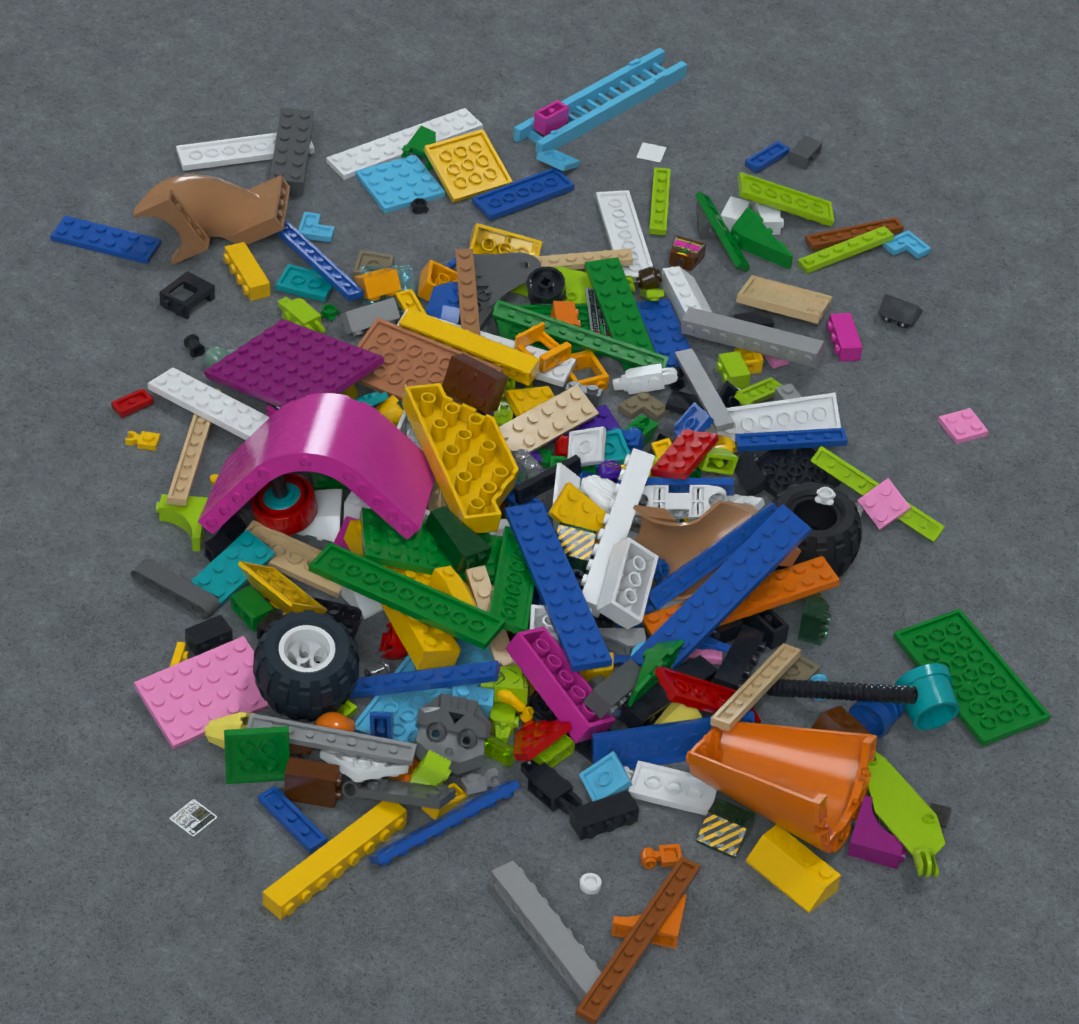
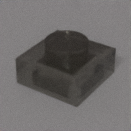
M931 803L930 808L937 814L940 827L947 828L952 808Z

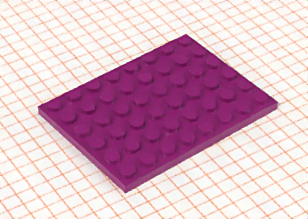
M282 319L272 327L264 330L257 337L252 338L245 345L226 355L219 362L211 365L210 368L204 371V374L208 379L281 408L290 401L304 398L306 395L317 393L340 394L385 362L381 355Z

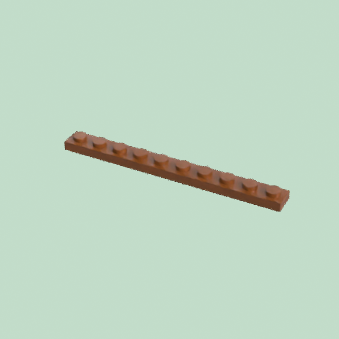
M681 856L577 1007L575 1016L591 1024H597L700 872L701 865Z

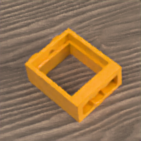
M586 350L571 354L570 358L576 359V363L566 383L577 381L581 385H596L600 389H608L609 375L593 352ZM591 368L596 375L578 381L573 372Z

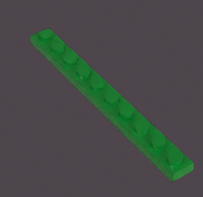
M498 299L491 317L526 330L544 322V332L553 339L568 342L579 348L636 367L661 364L663 369L666 368L669 358Z

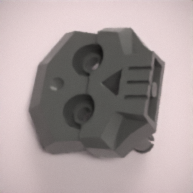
M441 693L431 703L420 707L415 727L419 730L414 740V744H417L414 758L420 763L426 753L432 750V752L451 761L449 766L451 773L449 776L460 777L482 769L484 742H487L489 739L492 723L483 714L478 701ZM451 717L457 718V719H460V720L454 724V722H453V720H452ZM432 732H437L439 737L434 738ZM467 738L470 744H464L463 739Z

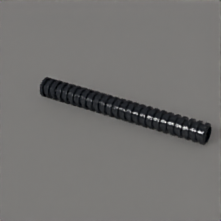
M778 679L766 692L768 696L774 695L775 697L844 699L845 701L910 703L911 705L915 704L918 699V690L915 686L861 684L854 682L832 683L831 681L820 682L796 679Z

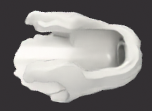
M597 475L583 478L580 489L584 494L588 495V498L606 513L610 514L611 510L607 508L611 498L615 499L616 497L613 494L616 483Z

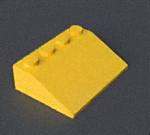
M243 561L238 562V566L251 586L259 591L263 598L269 599L273 607L284 611L283 615L292 611L295 613L304 612V610H314V612L320 614L326 613L327 609L276 568Z

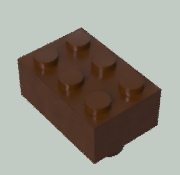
M462 353L451 356L442 388L447 394L486 414L498 411L509 376Z

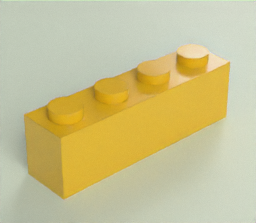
M245 242L225 246V254H223L224 263L229 265L230 273L235 275L238 285H241L243 294L247 295L250 301L269 297L270 282Z

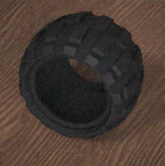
M804 482L803 484L789 486L786 491H780L772 501L777 508L784 504L812 529V532L797 546L801 552L793 565L823 556L835 574L840 577L849 568V565L853 563L860 549L862 524L858 508L848 498L847 494L826 484ZM822 487L831 488L836 494L835 498H833L834 504L829 506L815 502V497L818 495L817 490ZM777 566L775 570H781L788 566Z

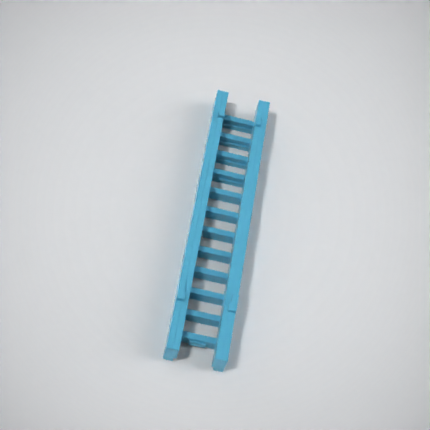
M658 48L640 59H634L629 62V65L561 101L569 107L567 125L560 127L556 131L552 130L545 137H542L533 128L534 117L514 127L513 140L519 143L526 138L536 143L537 154L552 149L556 150L685 78L687 64L680 61L668 69L661 67L660 64L665 60V50ZM649 70L656 72L657 75L652 74ZM638 75L642 76L643 78L646 79V81L641 80V79L638 78L637 76H638ZM628 82H631L632 84H634V85H636V86H635V87H632V86H630V85L627 84V83H628ZM617 88H620L621 90H623V91H625V92H624V93H621V92H619V91L616 90V89H617ZM606 94H609V95L612 96L614 99L611 100L610 98L606 97L605 95H606ZM597 100V101H599L600 103H602L603 105L600 106V105H598L597 103H595V102H593V101ZM586 106L587 108L591 109L592 111L588 112L587 110L583 109L582 107ZM571 113L576 114L577 116H579V118L573 116Z

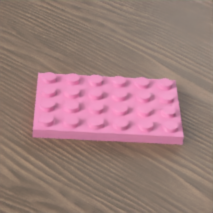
M244 636L134 682V688L172 749L205 736V727L210 720L239 712L256 714L270 708L255 684V676L253 674L254 651Z

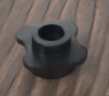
M416 198L410 203L413 213L428 212L429 210L426 207V200L422 198Z

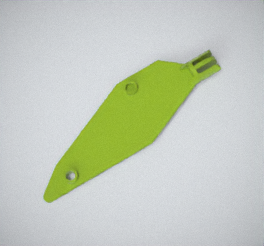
M875 751L874 761H870L868 765L869 773H871L868 790L870 797L873 798L874 811L911 853L918 876L930 877L932 875V878L938 877L939 868L935 855L946 843L937 814L887 759Z

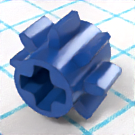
M658 557L653 577L655 582H661L663 577H668L670 569L665 559Z

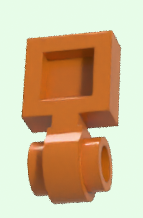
M680 844L658 845L657 851L651 847L644 848L640 854L641 864L646 869L655 868L657 862H660L661 868L674 867L682 856Z

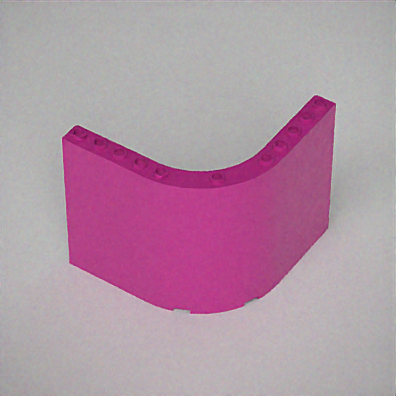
M334 393L311 394L295 401L292 400L282 406L225 460L198 523L211 534H214L261 488L274 478L290 472L311 471L328 475L343 483L405 539H409L421 528L435 477L424 452L375 408L365 402L361 403L350 399V396Z

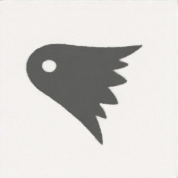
M527 253L473 254L474 267H477L475 268V276L481 277L476 282V286H489L485 290V294L492 292L489 307L506 293L527 282L529 274L541 267L540 261ZM521 262H527L529 263V267L524 269L521 268L519 264Z

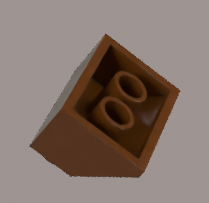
M842 705L824 711L810 728L871 734Z

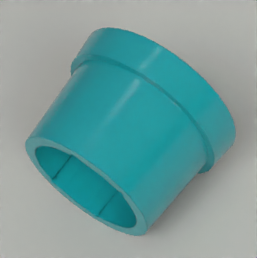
M932 663L916 667L902 675L894 683L897 686H915L918 690V699L915 704L903 703L905 712L917 730L926 731L942 727L952 721L959 713L960 708L952 688L951 674L948 667L943 664Z

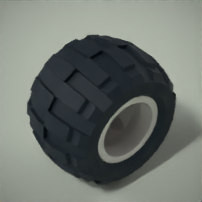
M304 610V612L298 613L292 611L284 614L282 619L274 620L265 629L262 638L260 637L254 651L253 674L255 676V684L262 698L278 714L284 713L289 719L297 721L299 719L314 721L327 712H337L341 705L348 701L359 678L360 657L351 633L343 623H337L333 616L327 613H316L314 610Z

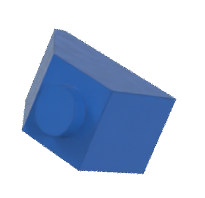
M385 711L370 712L371 736L393 739L394 713Z

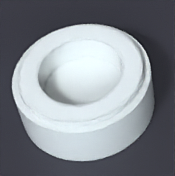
M586 873L580 878L579 887L586 894H596L601 889L602 881L598 875Z

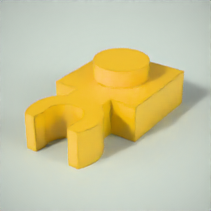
M128 431V438H125V444L129 446L137 444L138 449L156 451L161 435L142 431L141 434Z

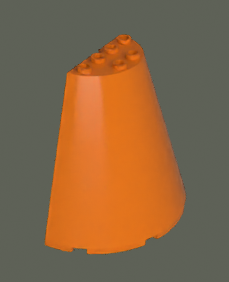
M737 722L730 731L721 730L713 726L707 735L705 734L687 752L686 763L689 764L690 772L695 778L819 850L831 854V852L836 853L849 838L852 832L851 820L857 821L871 778L868 765L870 761H874L877 735Z

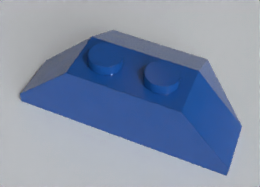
M451 281L434 286L426 308L427 315L455 324H461L458 282Z

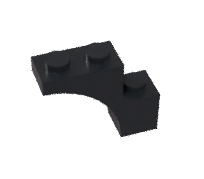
M234 514L221 526L215 536L204 542V556L210 563L244 533L246 529L244 521Z

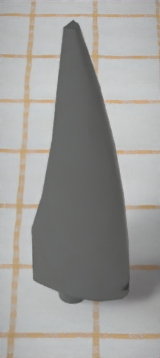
M698 202V234L700 240H707L714 237L717 233Z

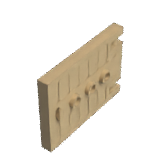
M751 275L737 294L736 302L818 324L831 305L833 296Z

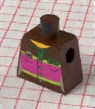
M675 235L669 264L673 267L680 266L682 269L692 271L704 259L706 244Z

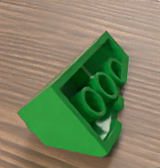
M747 207L731 229V235L738 247L786 269H791L793 254L781 240L777 241L772 234L773 230L771 228L767 229L762 223L764 219Z
M683 640L660 642L652 648L648 647L642 655L644 660L640 666L627 704L628 706H633L658 683L659 679L654 671L659 666L671 670L684 644Z

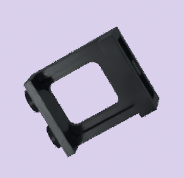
M187 271L159 292L160 305L178 316L189 319V310L203 299L210 302L215 299V285ZM183 285V288L194 294L187 300L181 301L170 295V293Z

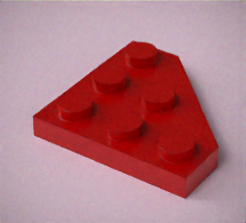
M530 720L525 722L515 735L513 754L516 761L532 760L572 729L570 722L559 720L547 722L546 720L534 722Z

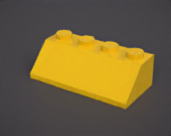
M775 825L762 835L746 858V862L807 913L813 911L838 891L841 875L778 825Z

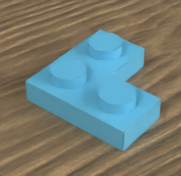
M304 212L298 231L308 240L332 242L335 227L319 225L321 214Z
M909 230L894 236V240L884 243L882 246L893 256L907 250L917 259L931 252V247Z

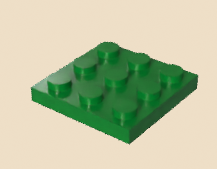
M289 726L224 730L226 784L284 781V773L290 757Z

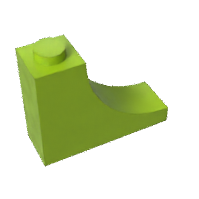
M162 494L160 502L156 503V513H159V521L169 522L184 529L192 540L193 551H201L205 528L198 523V520L208 497L189 496L187 506L167 504L168 494Z

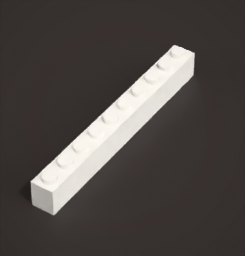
M633 448L631 455H626L623 464L626 465V469H621L618 478L621 480V483L616 484L613 492L616 497L615 499L611 498L607 508L611 510L610 514H605L602 522L605 528H600L597 536L600 542L599 544L595 543L591 553L595 555L594 559H589L586 567L589 573L588 575L584 574L580 584L584 586L582 593L589 608H592V615L595 617H599L600 614L596 609L613 545L627 538L636 512L633 507L639 504L655 458L654 455Z

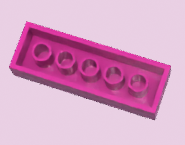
M545 626L518 632L505 648L557 719L570 722L572 729L568 733L576 743L592 739L591 734L606 732L615 722V718L608 714L600 719L583 703L592 692V688L579 671H571L563 650Z

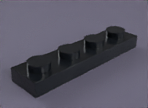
M577 455L561 462L576 475L581 473V458ZM557 465L515 486V502L522 505L554 488Z

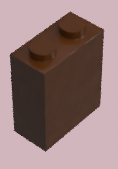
M289 757L284 773L285 796L292 802L335 808L337 801H341L343 793L342 788H339L343 780V774H340V765Z

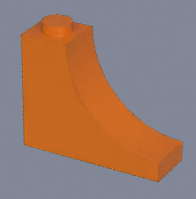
M687 894L683 895L651 944L676 949ZM641 914L631 917L614 916L611 936L626 938Z

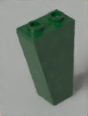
M445 506L430 511L425 527L459 573L466 569L484 565L489 560L492 547Z

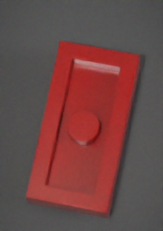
M142 388L112 401L111 407L122 418L152 405L153 398Z

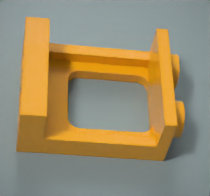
M544 322L516 335L514 349L528 355L532 354L524 347L536 341H540L549 348L550 351L539 356V371L542 373L569 360L572 348L570 343L565 342L560 345L544 332Z

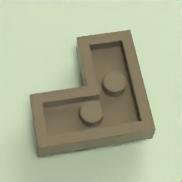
M647 392L637 393L618 404V411L630 419L644 412L658 421L669 414V410H665L666 405Z

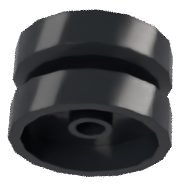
M548 266L537 268L530 273L527 279V292L530 304L548 305L553 304V301H566L565 278L562 272Z

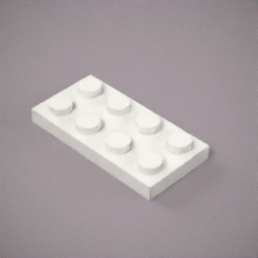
M642 761L637 762L631 781L633 785L628 790L635 799L705 816L707 812L711 813L717 794L716 789L695 778L691 773Z

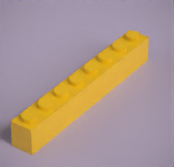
M409 308L399 321V326L501 367L503 374L529 386L539 372L538 358L420 311Z
M380 802L262 892L263 906L280 920L287 915H292L297 907L309 902L312 896L319 890H324L332 880L340 878L345 870L357 865L362 857L366 854H371L379 844L387 842L392 834L402 830L407 824V810L399 803Z

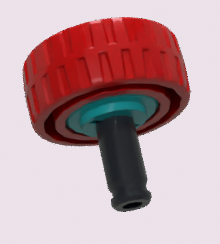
M287 473L274 478L251 498V508L255 521L288 536L307 528L317 514L318 505L311 483L303 476L295 473Z

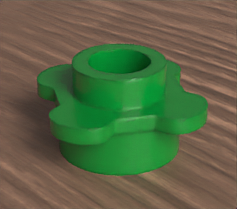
M326 304L322 307V312L319 314L321 318L333 321L335 316L339 314V310L332 304Z

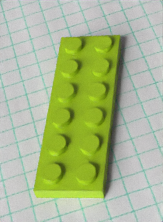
M742 172L737 177L739 195L745 200H752L760 205H767L776 210L788 212L791 215L801 216L806 220L819 222L822 225L832 227L835 222L832 202Z

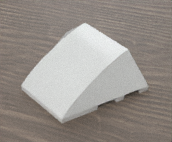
M326 489L314 491L318 505L315 519L307 528L296 534L302 536L310 535L317 537V540L322 541L325 539L334 543L340 530L343 490Z

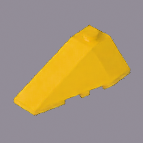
M476 223L473 226L469 249L473 248V254L520 252L539 256L543 241Z
M451 566L434 569L428 586L478 608L471 590Z

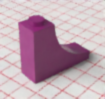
M864 795L847 855L898 869L899 862L904 863L907 850L903 849L904 845L897 837L891 835L880 826L872 811L873 798Z

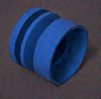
M856 701L850 707L849 713L872 735H877L878 739L902 715L904 708L903 703Z

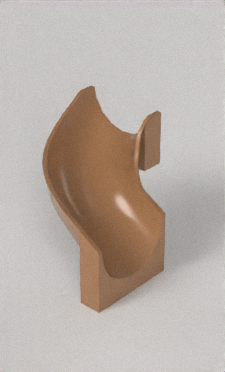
M183 174L169 177L156 184L137 204L133 216L135 218L143 216L156 217L168 222L176 229L182 246L172 255L171 263L176 264L208 250L209 237H221L235 244L245 242L246 245H249L284 230L290 186L282 175L247 190L221 178L199 174Z
M717 501L698 519L690 522L675 523L677 520L665 508L634 505L633 509L640 514L642 521L635 541L659 556L660 559H665L670 569L669 576L756 514L758 510L751 504ZM796 547L778 566L792 567L801 550ZM720 566L671 601L689 599ZM653 580V581H652L651 588L654 587V586H655L656 584H658L659 582H655V581Z

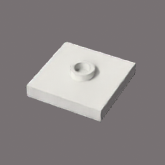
M602 426L569 432L567 459L577 455L581 458V467L602 463L605 453L606 428Z

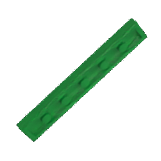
M698 192L695 197L736 268L747 272L751 268L711 198L702 192Z

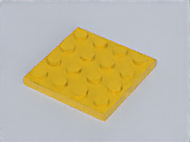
M484 129L424 146L423 150L452 203L483 194L513 182Z

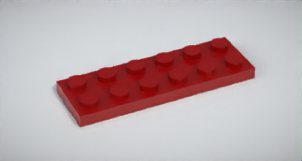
M661 666L654 671L659 679V684L664 688L667 693L666 696L671 702H677L689 708L693 707L702 712L706 711L715 714L737 691ZM752 707L749 711H753L755 714V723L760 724L762 721L754 707Z

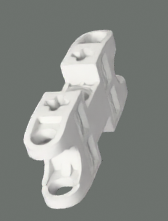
M648 485L644 487L643 495H641L639 502L649 507L665 508L675 519L687 518L690 522L701 517L717 501H724L726 499V491L718 486L690 485L689 493H669L668 485ZM635 512L633 522L641 525V518H637L640 517V514Z

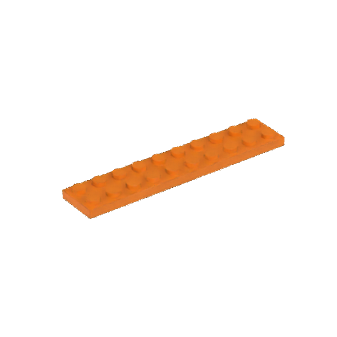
M823 556L772 572L719 626L840 586V579ZM685 602L644 615L642 624L650 637Z

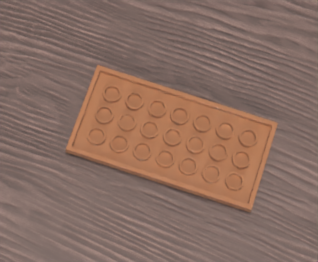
M377 317L357 347L383 356L385 363L356 383L380 393L386 391L388 396L394 395L398 400L402 401L404 388L407 386L441 383L442 385L451 356L464 352ZM466 354L484 363L485 365L503 373V369L501 367H498L494 364H491L489 362ZM445 392L446 396L453 398V402L459 405L466 404Z

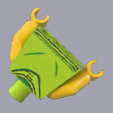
M507 664L501 666L497 681L480 683L482 688L494 689V702L509 704L518 712H522L520 718L523 722L533 719V708L525 707L527 705L530 681L518 665Z

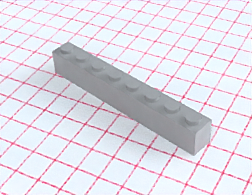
M692 307L688 308L681 320L682 334L817 368L824 354V341Z
M514 860L492 870L490 881L492 887L582 1002L601 974L595 960L589 958L584 946L575 940L572 931L564 926L559 914L554 913L547 899L539 894L536 885L528 880L523 868L518 867Z

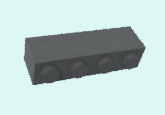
M630 658L595 687L583 703L600 719L607 714L611 716L630 699L640 667Z

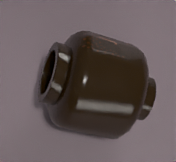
M654 266L639 270V277H636L638 287L646 290L659 288L660 282H663L659 268L656 269Z

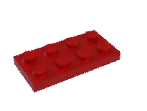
M690 429L683 430L650 469L651 476L686 480L718 442V434L707 431L698 432Z

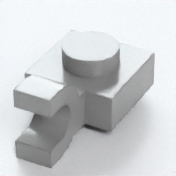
M495 767L488 769L484 776H481L480 773L469 774L466 777L460 778V785L467 795L486 791L489 786L496 787L499 785L496 778L491 779L493 776L498 775V770Z

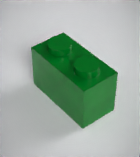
M251 585L231 594V609L252 632L257 631V624L270 611L274 612L273 606L267 603L261 593L256 591Z

